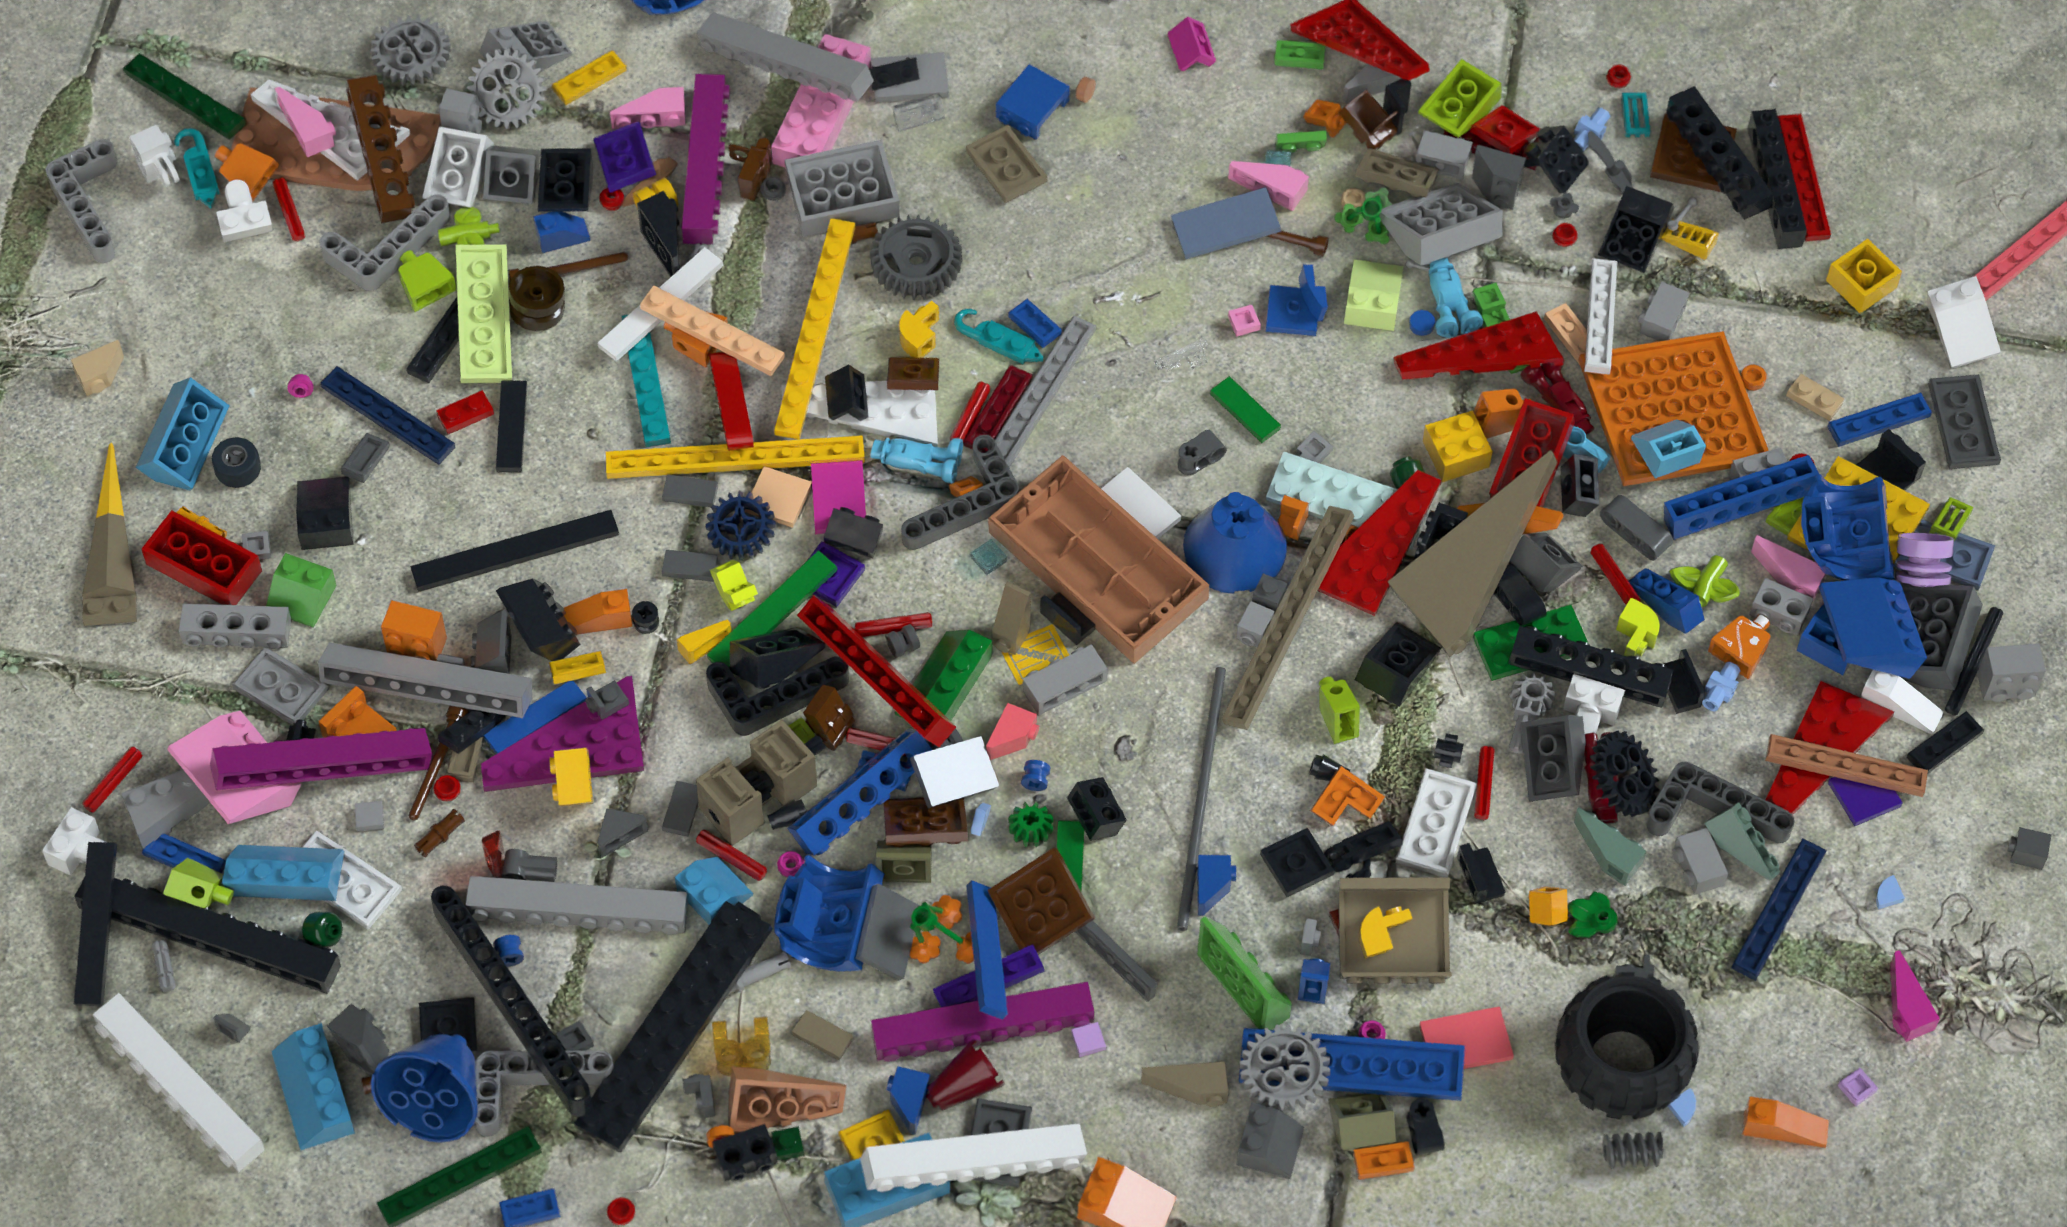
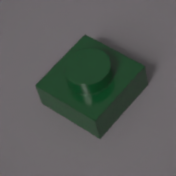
M799 1126L771 1132L777 1161L804 1156Z

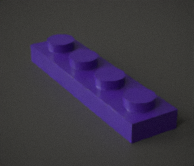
M1033 945L1002 958L1005 989L1045 972L1044 966ZM975 970L933 989L940 1007L978 1001Z

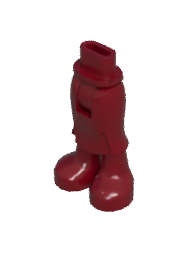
M1554 362L1542 363L1539 368H1531L1530 365L1524 368L1520 377L1526 384L1533 386L1550 407L1574 414V427L1581 428L1586 435L1595 429L1590 422L1591 416L1588 414L1585 404L1574 392L1570 382L1566 381L1561 372L1563 365L1554 366ZM1545 376H1546V377L1551 381V383L1553 384L1551 387H1550V385L1548 384V382L1546 381Z
M1605 732L1601 734V736L1606 735L1610 732ZM1596 733L1585 734L1584 757L1586 765L1584 769L1588 778V797L1592 806V812L1604 824L1617 823L1618 816L1615 811V805L1608 806L1609 799L1601 798L1603 794L1602 789H1596V786L1599 784L1598 780L1592 779V776L1596 775V771L1590 768L1591 765L1595 764L1590 756L1595 754L1592 747L1597 745L1598 735ZM1618 775L1613 777L1614 781L1618 780Z

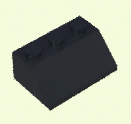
M532 578L500 587L496 590L531 652L550 661L564 659L581 645L576 637L578 635L577 630L565 619L564 615H566L564 608L554 600V591L546 582L541 583Z

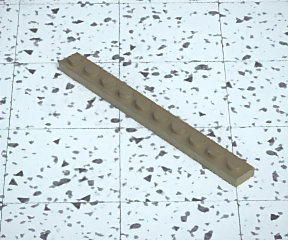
M1334 506L1328 507L1222 717L1225 725L1248 730L1355 517L1351 510Z

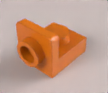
M1318 99L1303 115L1306 123L1325 127L1329 137L1333 138L1347 123L1338 113L1341 110L1340 104Z

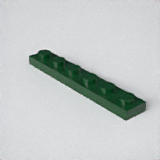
M141 53L123 67L125 75L228 140L246 125L245 119Z
M527 1126L376 1202L377 1207L387 1226L396 1227L542 1153L541 1147L530 1127Z

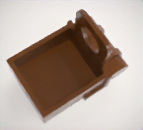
M1367 89L1338 112L1353 129V134L1361 144L1366 142L1367 148L1380 149L1385 142L1390 141L1397 134V128L1391 120L1398 112L1395 111L1389 116Z
M760 138L756 146H751V149L735 144L728 146L730 158L744 162L738 176L741 198L755 201L762 183L770 174L773 156L771 144L767 138ZM734 151H742L747 157H740Z
M826 685L821 686L803 712L806 717L805 722L812 732L820 737L826 747L832 751H835L843 743L848 729L855 723V719L852 717L853 712L848 704L842 701L835 688Z

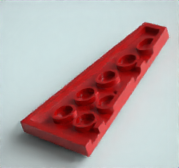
M1342 0L1290 24L1291 32L1405 80L1410 81L1430 71L1427 61L1357 0Z
M1537 311L1393 357L1394 365L1402 380L1428 378L1442 372H1450V375H1460V371L1464 370L1483 373L1514 370L1519 365H1530L1531 368H1539L1541 363L1554 362V366L1564 365L1563 357Z
M1417 470L1339 547L1318 592L1375 616L1390 587L1388 581L1396 575L1441 485V480Z
M1820 681L1794 739L1857 753L1861 746L1870 737L1872 738L1885 722H1888L1893 717L1894 711ZM1781 765L1765 800L1794 815L1806 803L1807 799L1824 785L1830 776Z

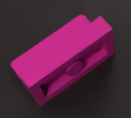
M1187 16L1167 33L1179 70L1185 71L1195 62H1200L1209 67L1216 62L1204 23Z

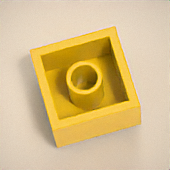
M1867 238L1831 263L1826 281L1861 314L1897 289L1902 271Z
M1473 410L1425 425L1422 442L1442 482L1490 468L1493 451Z
M588 749L554 751V757H549L551 774H556L557 784H552L553 801H558L560 806L592 804L593 794Z

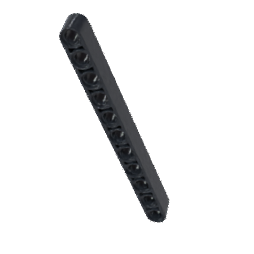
M447 885L436 887L431 893L433 913L568 1112L574 1116H584L589 1113L592 1108L590 1087L454 889Z

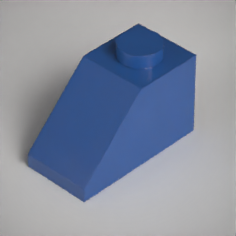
M549 212L533 216L535 231L542 253L591 241L584 218L565 212Z
M1198 855V916H1204L1230 892L1231 881L1236 882V865H1231V855Z
M1318 958L1303 959L1297 1000L1325 1004L1330 963Z
M897 1066L895 1076H889L886 1091L890 1092V1102L910 1134L915 1135L925 1104V1095L928 1094L927 1087L930 1085V1074Z

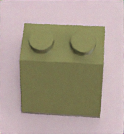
M886 839L884 841H877L876 867L884 873L883 882L931 883L932 845L907 844L903 847H895L893 845H886Z
M1363 1093L1328 1099L1336 1140L1341 1150L1354 1151L1365 1146L1373 1145L1375 1147L1396 1142L1394 1110L1385 1095Z

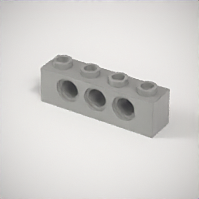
M183 604L179 633L183 644L194 647L214 645L216 647L240 646L252 648L256 646L269 649L288 648L292 620L288 607ZM213 625V627L205 629V627ZM235 626H240V627L237 628V629H234V630L231 629V628H233V627H235ZM261 627H266V628L263 629V630H257V629H259V628H261Z

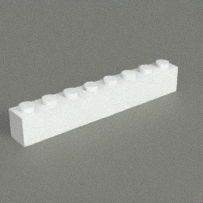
M119 993L93 1013L97 1023L94 1026L96 1031L104 1039L109 1037L114 1042L112 1043L114 1050L121 1057L126 1055L131 1060L129 1064L138 1075L144 1073L147 1076V1083L157 1094L161 1091L166 1096L164 1100L174 1112L179 1110L184 1115L182 1119L191 1130L197 1128L200 1131L202 1141L208 1148L212 1149L215 1147L220 1152L218 1156L228 1168L233 1166L240 1172L265 1151L261 1139Z
M1080 1124L867 1147L860 1160L867 1190L877 1189V1191L883 1192L898 1186L915 1188L924 1183L941 1185L950 1180L967 1182L976 1177L994 1179L1003 1174L1020 1176L1029 1171L1046 1173L1055 1168L1073 1170L1080 1166L1087 1156V1151Z

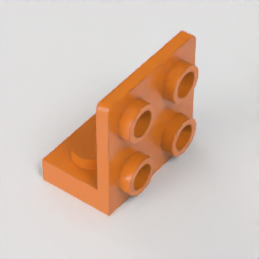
M357 686L318 721L322 737L397 731L395 726L367 705L364 692Z

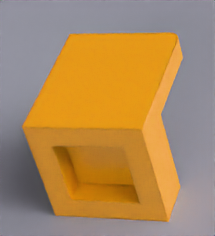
M1544 886L1530 890V922L1551 926L1566 922L1568 920L1567 889Z

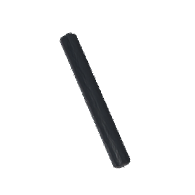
M1996 607L1990 608L1961 671L1956 688L1952 691L1946 704L1945 711L1953 716L1958 715L1978 672L1986 649L1989 647L2002 619L2003 610Z

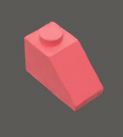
M1007 703L986 745L989 759L993 760L1025 749L1030 739L1035 740L1039 731L1037 714Z

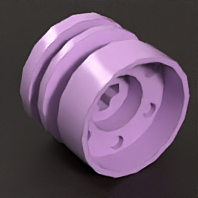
M1930 533L1899 534L1897 553L1909 558L1896 562V567L1903 570L1895 573V580L1918 587H1935L1950 584L1951 576L1941 572L1951 571L1952 566L1941 562L1940 559L1953 556L1954 538Z

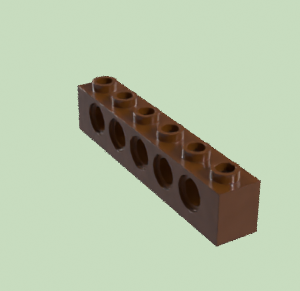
M377 75L349 79L346 84V94L381 223L406 219L411 214L412 208H415L413 194H408L406 187L409 186L408 175L406 171L402 172L400 165L403 164L402 152L400 149L396 150L397 134L395 128L390 127L389 124L391 112L389 105H384L385 90L383 83H378ZM370 102L373 103L374 106L369 107L366 106L364 103ZM377 124L380 128L375 129L370 127V125ZM383 146L386 150L380 151L376 147ZM389 168L392 172L385 173L382 169ZM394 190L397 191L399 194L391 195L388 193V191Z

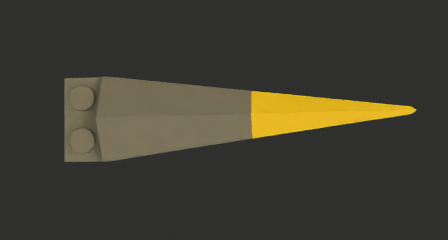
M112 443L108 447L82 593V621L84 626L137 622L138 601L115 451Z

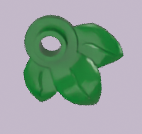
M1593 892L1589 900L1575 899L1567 904L1568 911L1576 919L1568 930L1572 936L1589 938L1597 932L1609 933L1614 930L1618 923L1616 912L1610 908V900L1602 893ZM1603 917H1608L1606 920H1600Z

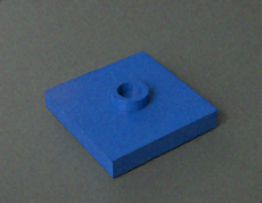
M1270 285L1266 332L1316 336L1317 320L1308 309L1299 287Z

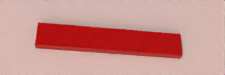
M1802 114L1778 115L1807 228L1805 242L1829 240L1831 237L1830 227Z

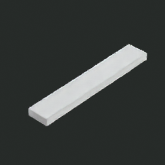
M704 247L659 288L685 301L723 267V261ZM639 305L598 342V347L617 362L662 320L640 309Z
M1592 258L1584 372L1610 375L1617 261Z

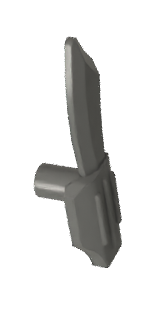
M1589 131L1588 146L1606 165L1605 172L1613 185L1622 194L1626 186L1633 188L1632 175L1622 160L1615 162L1606 145L1592 131Z

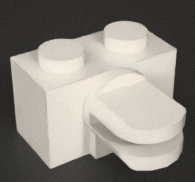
M156 124L130 136L137 166L148 183L160 178L166 188L170 186L167 174L174 183L179 182L178 174L173 165V161L176 158L170 148L172 143L166 132L162 133Z
M233 180L229 182L225 188L229 208L216 212L223 241L228 242L272 232L273 228L266 201L253 203L249 187L244 181Z
M1574 674L1565 698L1563 710L1575 713V716H1583L1585 734L1596 733L1600 722L1612 726L1615 725L1625 690Z
M71 807L42 850L47 864L70 876L79 863L84 864L87 858L88 842H105L97 838L100 831L95 818Z

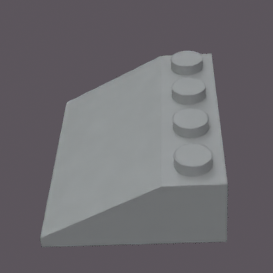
M882 140L785 159L786 171L802 237L826 233L830 218L854 222L855 226L900 217L899 198Z
M1458 182L1431 191L1426 198L1414 197L1382 208L1379 216L1404 254L1419 265H1428L1438 259L1448 258L1455 253L1468 251L1472 247L1492 242V240L1502 237V210Z

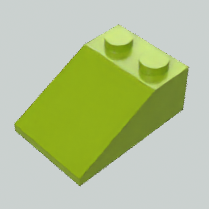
M1461 59L1418 110V114L1459 138L1474 123L1488 115L1501 99L1502 83Z

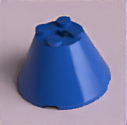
M1232 492L1204 509L1190 522L1183 539V551L1186 564L1205 580L1210 588L1234 594V591H1255L1262 574L1276 578L1285 563L1287 542L1280 524L1258 502L1239 492Z
M438 1034L429 1036L427 1039L389 1055L378 1064L371 1078V1091L378 1108L392 1124L396 1126L399 1123L412 1131L411 1136L431 1142H450L468 1133L476 1121L478 1106L476 1063L472 1051L466 1045V1040L460 1035Z

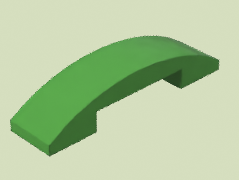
M1497 283L1473 289L1474 299L1478 312L1482 316L1484 328L1510 320L1505 309V299ZM1519 365L1514 370L1508 371L1514 374L1523 371L1528 365Z

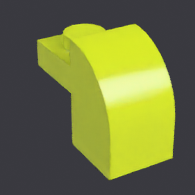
M731 560L710 570L723 601L731 611L755 601L754 596L758 594L754 584L747 581L740 562Z
M1630 598L1621 613L1616 630L1631 637L1625 648L1624 656L1637 657L1638 655L1642 657L1647 646L1654 649L1660 624L1656 613L1650 607L1633 598Z

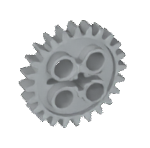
M408 15L406 21H403L400 17L397 18L398 23L396 24L388 21L389 28L381 26V33H375L376 40L371 41L372 49H370L373 65L376 66L378 73H383L384 79L391 76L392 83L400 79L401 85H404L408 80L414 86L415 80H419L421 84H424L425 77L433 80L432 73L440 75V67H447L446 60H450L449 52H451L448 35H445L444 28L438 27L437 22L430 24V18H426L422 22L420 15L415 20H411L410 15Z
M505 48L504 55H502L500 49H496L495 57L491 53H486L487 61L479 59L478 62L481 67H472L476 76L468 77L469 80L474 82V85L468 86L467 89L474 91L476 105H479L481 109L478 116L483 117L487 115L486 123H491L495 120V127L497 128L502 125V122H504L506 129L511 127V122H513L516 128L520 127V120L528 124V115L536 118L537 114L534 110H543L539 101L547 100L545 96L541 95L542 91L548 90L547 87L541 86V83L547 80V77H539L538 75L543 71V68L535 69L534 66L537 60L528 62L529 54L525 53L520 57L519 49H516L513 55H511L510 48ZM509 65H514L517 68L515 78H510L507 75ZM496 69L500 70L503 81L500 78V76L497 75ZM488 77H492L496 81V87L492 91L486 87ZM505 84L512 85L510 93H504ZM522 86L527 87L530 92L527 100H523L519 96V90ZM512 96L518 102L519 108H516ZM501 98L505 99L509 104L506 112H502L498 108V102Z
M1287 1024L1285 1031H1281L1279 1025H1276L1274 1033L1265 1028L1264 1037L1256 1033V1043L1247 1042L1249 1051H1242V1058L1245 1060L1240 1061V1068L1243 1069L1240 1072V1078L1246 1080L1244 1082V1089H1251L1250 1098H1255L1259 1095L1258 1104L1262 1105L1267 1101L1269 1102V1107L1274 1108L1275 1105H1279V1110L1282 1112L1285 1106H1289L1290 1110L1294 1112L1296 1104L1305 1109V1100L1314 1104V1093L1320 1096L1323 1095V1088L1321 1086H1328L1326 1076H1330V1068L1326 1067L1330 1065V1058L1324 1057L1326 1055V1047L1319 1048L1320 1039L1311 1041V1031L1307 1032L1304 1036L1301 1035L1300 1026L1295 1032H1291L1290 1024ZM1293 1050H1299L1303 1054L1301 1056L1294 1057L1290 1054V1052ZM1265 1055H1273L1275 1059L1272 1061H1266L1262 1057ZM1282 1066H1286L1288 1070L1284 1071ZM1299 1075L1306 1076L1308 1080L1305 1082H1298L1294 1078H1296ZM1270 1080H1277L1281 1084L1279 1086L1272 1087L1269 1086L1267 1083Z

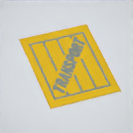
M1053 624L1029 633L1016 655L1009 652H1001L1018 685L1023 684V678L1034 670L1039 671L1047 667L1052 661L1069 656Z

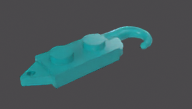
M184 129L175 136L174 144L179 146L180 140L185 136H190L194 139L196 146L184 153L185 165L195 200H200L212 209L217 195H220L204 137L196 129Z
M963 309L956 314L954 318L956 329L961 334L978 341L980 345L1022 365L1024 362H1043V356L1035 346V340L992 320L978 324L975 329L964 324L962 318L965 315L977 314V311L974 309Z

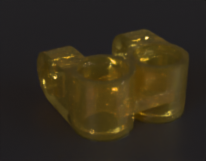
M767 1016L753 1017L755 1037L743 1043L728 1040L726 1020L712 1022L716 1066L721 1074L731 1076L732 1067L764 1070L769 1068L771 1065V1050ZM755 1052H761L763 1053V1056L759 1058H753L751 1057V1054ZM727 1055L735 1056V1059L731 1061H726L723 1058Z

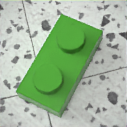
M1277 40L1275 65L1323 69L1325 46L1319 43Z
M1326 131L1277 134L1275 150H1282L1283 153H1292L1297 151V149L1318 151L1321 147H1325L1327 141Z

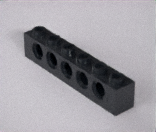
M1693 86L1670 96L1666 109L1667 117L1676 124L1681 137L1689 142L1694 155L1704 163L1707 173L1717 181L1720 191L1730 199L1733 209L1739 212L1744 220L1770 209L1773 193L1697 88Z
M1776 109L1752 111L1747 129L1758 173L1773 193L1768 213L1777 248L1779 250L1802 247L1807 228Z
M1519 626L1508 663L1509 665L1571 682L1573 675L1576 674L1625 690L1623 696L1625 698L1662 708L1665 702L1673 669H1669L1661 663H1648L1636 656L1620 655L1608 648L1599 649L1590 646V644L1584 641L1575 642L1565 639L1559 634L1540 632L1531 626ZM1535 647H1541V648H1543L1546 652H1545V653H1539V652H1537L1534 648H1535ZM1560 655H1568L1571 660H1564ZM1586 662H1593L1597 667H1589ZM1618 669L1622 672V675H1616L1611 670ZM1637 677H1645L1648 682H1641Z

